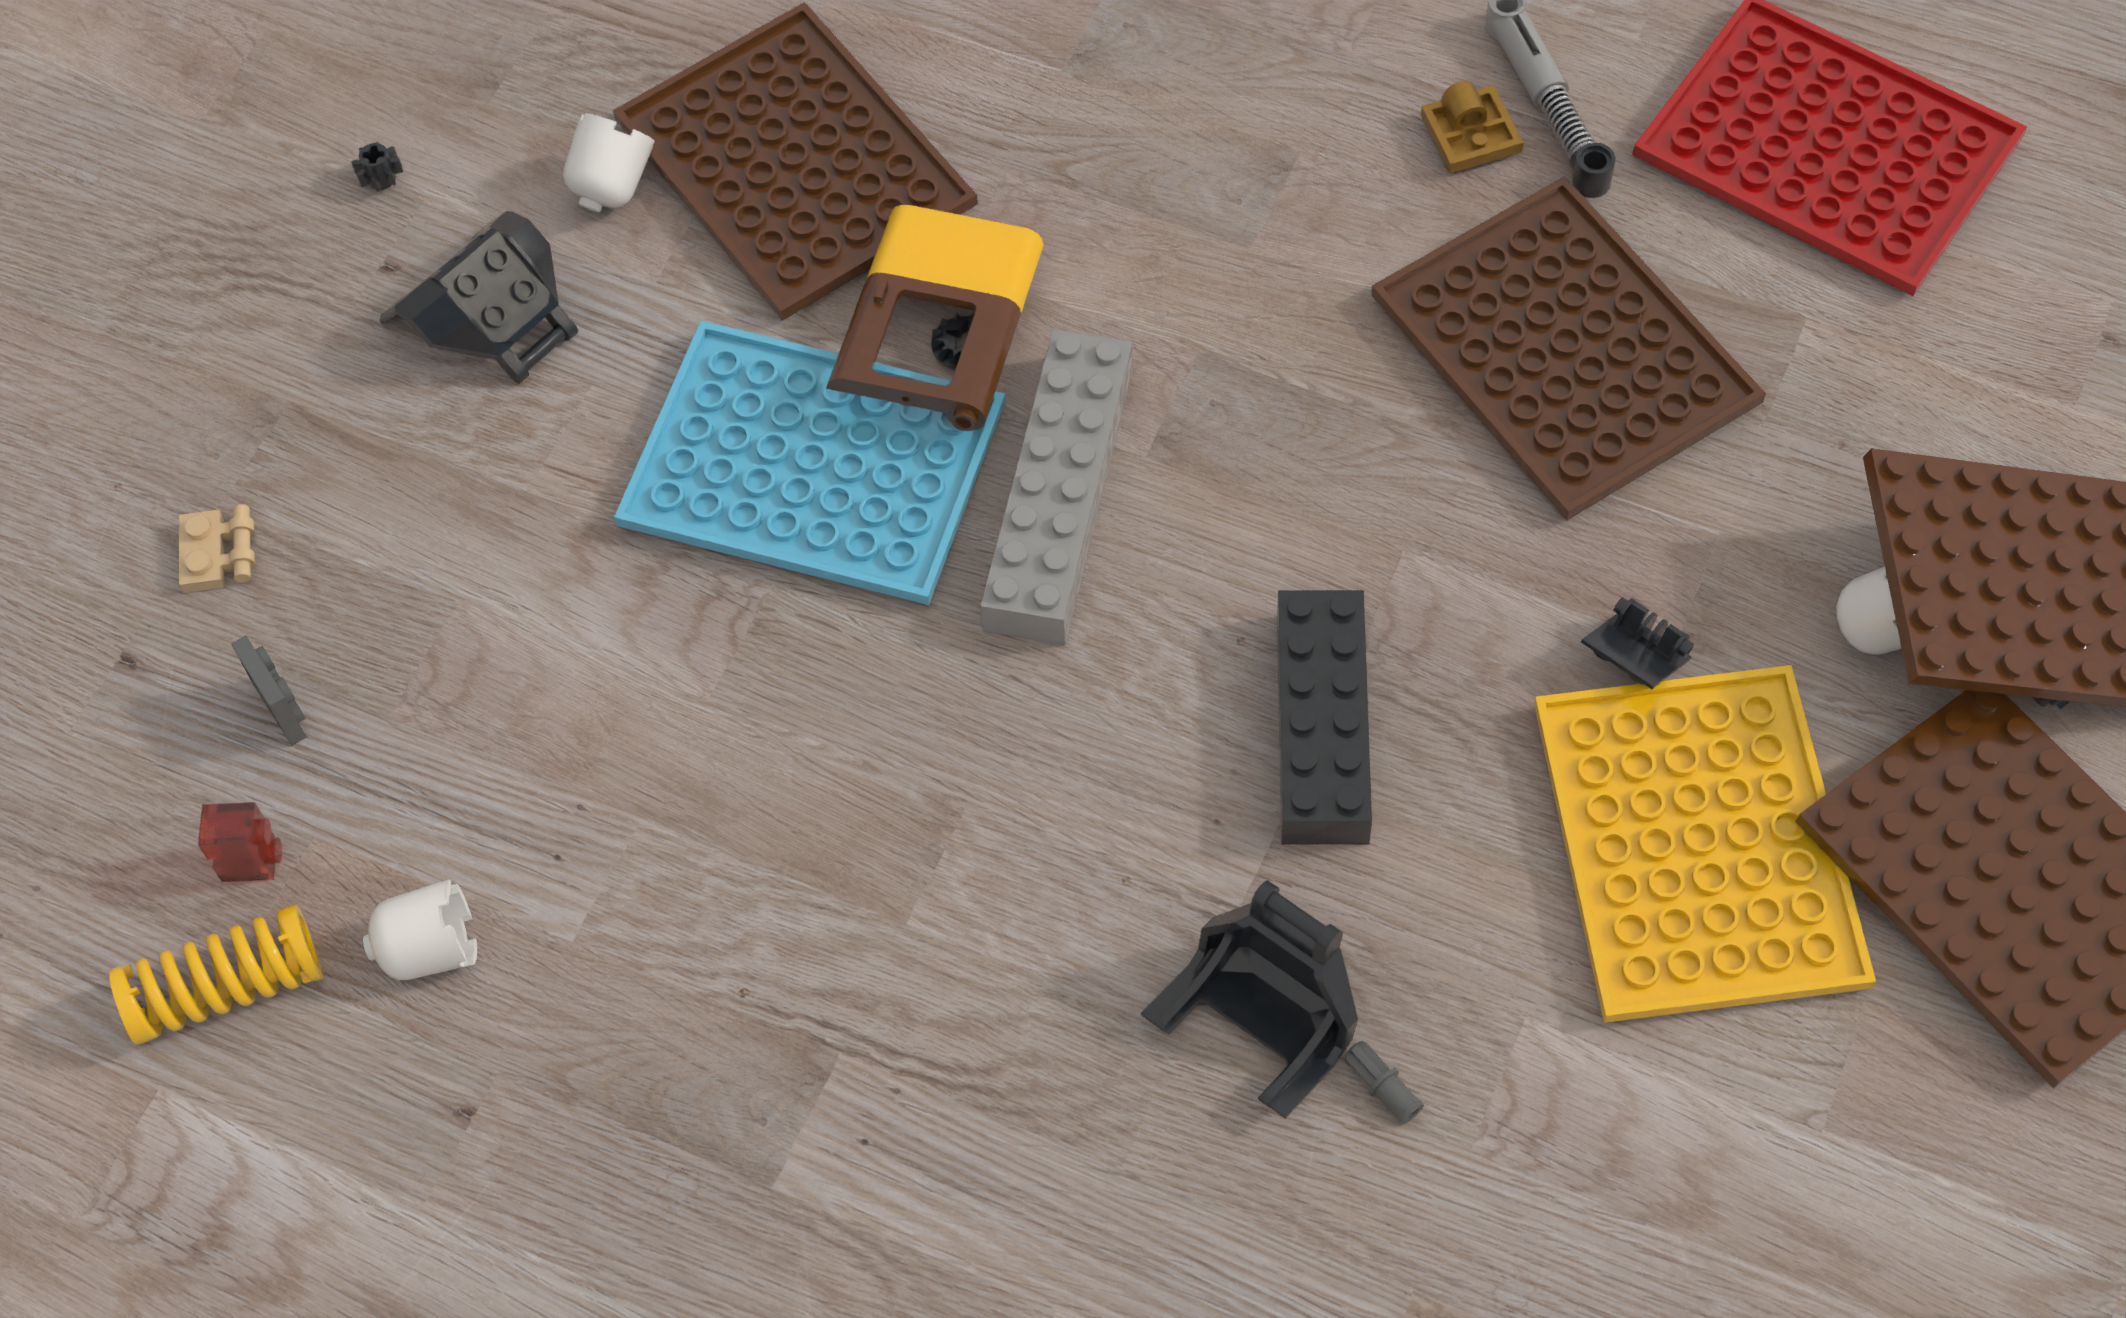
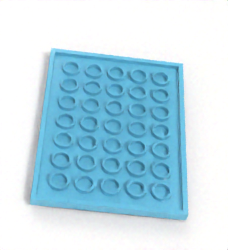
M700 321L614 516L616 526L929 605L1005 407V394L995 391L985 424L982 428L974 431H961L951 424L944 412L904 406L899 403L826 389L838 353ZM876 362L873 366V370L877 373L941 386L951 383L950 380Z

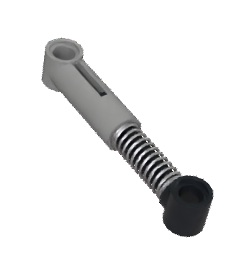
M1488 0L1485 22L1486 32L1490 37L1499 41L1533 104L1537 108L1542 109V112L1551 124L1554 133L1562 144V148L1565 149V153L1568 155L1570 166L1574 171L1572 185L1584 197L1596 198L1606 194L1611 186L1616 159L1615 154L1607 145L1595 142V139L1592 138V134L1583 122V118L1577 112V108L1568 94V83L1525 10L1527 1Z

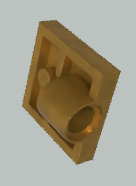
M1460 81L1448 87L1440 101L1421 106V118L1449 174L1522 153L1524 142L1494 85L1476 90L1472 82Z

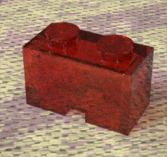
M255 802L202 805L198 846L207 860H213L212 868L221 882L274 880L275 864L281 863L282 843L279 837H275L271 830L269 819L264 818Z

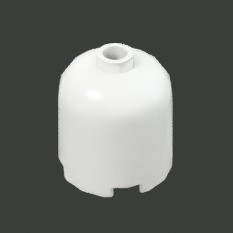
M585 113V115H581L564 166L563 178L565 185L571 193L580 197L578 205L600 213L602 206L609 208L623 207L634 195L655 140L635 129L632 130L631 136L616 131L614 129L617 122Z
M1885 566L1850 581L1841 591L1836 605L1837 621L1847 642L1855 649L1870 655H1881L1902 649Z
M446 880L380 902L371 914L368 925L369 934L363 936L364 949L369 960H376L379 967L390 978L396 980H410L474 965L477 960L476 938L470 940L467 938L464 922L472 920V916L459 885H451V880Z

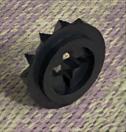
M956 312L955 316L949 320L942 318L940 326L937 329H932V351L936 359L943 365L956 369L965 344L964 341L963 345H960L957 350L956 338H961L963 333L969 332L975 315L974 312L970 316H961Z

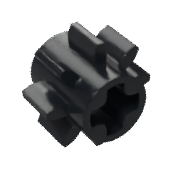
M375 142L359 148V159L353 160L351 164L360 186L365 187L369 184L376 191L387 189L392 185L395 186L396 174L402 173L403 167L394 146L386 149L384 145Z

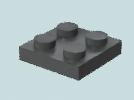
M246 635L231 643L253 686L290 745L293 746L307 738L299 722L306 718L296 703L295 697L287 683L277 673L276 667L264 647L261 646L254 649Z

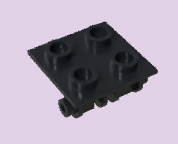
M1624 597L1617 602L1613 609L1617 614L1581 640V643L1593 650L1598 658L1611 662L1626 672L1633 681L1645 685L1651 690L1690 661L1691 656L1689 654L1694 647V643L1689 641L1690 636L1672 624L1668 626V621L1665 619L1661 620L1652 631L1651 629L1658 615L1652 612L1646 618L1649 609L1633 598L1627 600Z

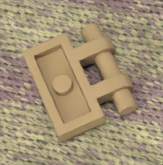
M244 504L234 506L233 518L225 523L220 509L179 515V586L183 593L225 588V573L234 572V580L239 583L251 580V569L255 566V553L250 549V538L254 535V520L250 518L249 506ZM233 541V550L225 554L224 542Z

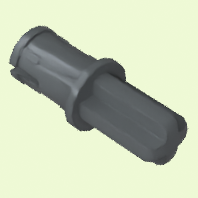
M1360 1041L1347 1051L1345 1060L1370 1087L1369 1094L1373 1097L1378 1096L1399 1118L1403 1125L1411 1121L1423 1109V1103L1397 1077L1399 1071L1396 1068L1390 1069L1366 1042Z

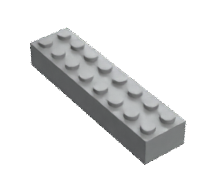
M1053 329L980 606L984 632L1066 645L1133 373V342Z

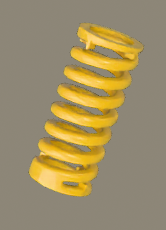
M291 905L278 910L276 913L281 936H278V939L283 944L286 962L275 944L265 919L257 917L252 921L263 971L252 953L242 927L235 925L229 929L240 980L227 958L219 936L212 933L206 937L217 989L203 965L195 943L190 941L184 943L182 950L187 961L194 998L178 970L172 952L170 950L161 951L159 960L165 974L171 1007L164 998L154 977L149 960L146 958L138 959L135 966L142 983L147 1010L144 1007L141 1008L135 998L136 995L140 994V990L137 987L131 988L128 978L134 977L131 965L110 969L109 980L121 1020L132 1042L135 1045H139L160 1037L163 1024L171 1031L183 1029L187 1016L195 1023L206 1021L210 1013V1007L220 1015L228 1013L232 1008L233 998L241 1006L251 1005L255 1001L256 990L265 998L276 996L279 989V981L287 989L293 990L301 985V981H303V984L323 979L315 945L298 905Z

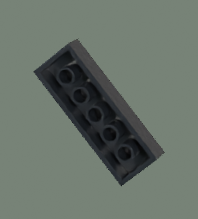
M1278 590L1277 649L1281 845L1369 844L1372 826L1364 590Z

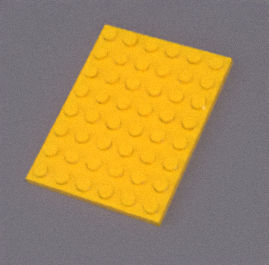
M1792 665L1665 680L1652 690L1645 685L1633 684L1535 697L1534 708L1604 1023L1873 989L1876 979L1849 878L1795 822L1800 813L1826 795Z

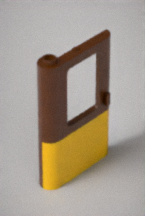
M912 205L896 206L889 217L826 389L899 403L904 406L944 412L951 424L961 431H974L982 428L985 424L1044 246L1042 238L1033 230L1025 227ZM904 296L976 311L950 384L941 386L877 373L873 370L899 297Z

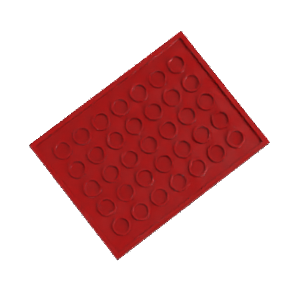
M1744 0L1634 144L1632 155L1914 296L2024 137L2027 126L1765 0Z

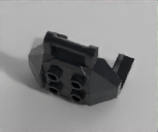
M505 211L489 222L445 264L380 315L381 324L396 315L403 318L415 329L429 347L480 358L495 359L504 371L519 384L529 376L528 371L564 339L569 341L578 333L576 325L559 306L549 242L529 219L512 211ZM545 318L553 328L523 355L517 358L510 347Z
M1266 880L1256 890L1251 903L1212 917L1201 928L1198 950L1189 965L1141 1012V1016L1166 1034H1170L1197 1006L1208 1005L1286 1061L1287 1067L1258 1097L1259 1101L1286 1119L1336 1065L1353 1040L1358 1016L1342 951L1339 949L1343 931L1331 923L1327 926L1280 895V888Z

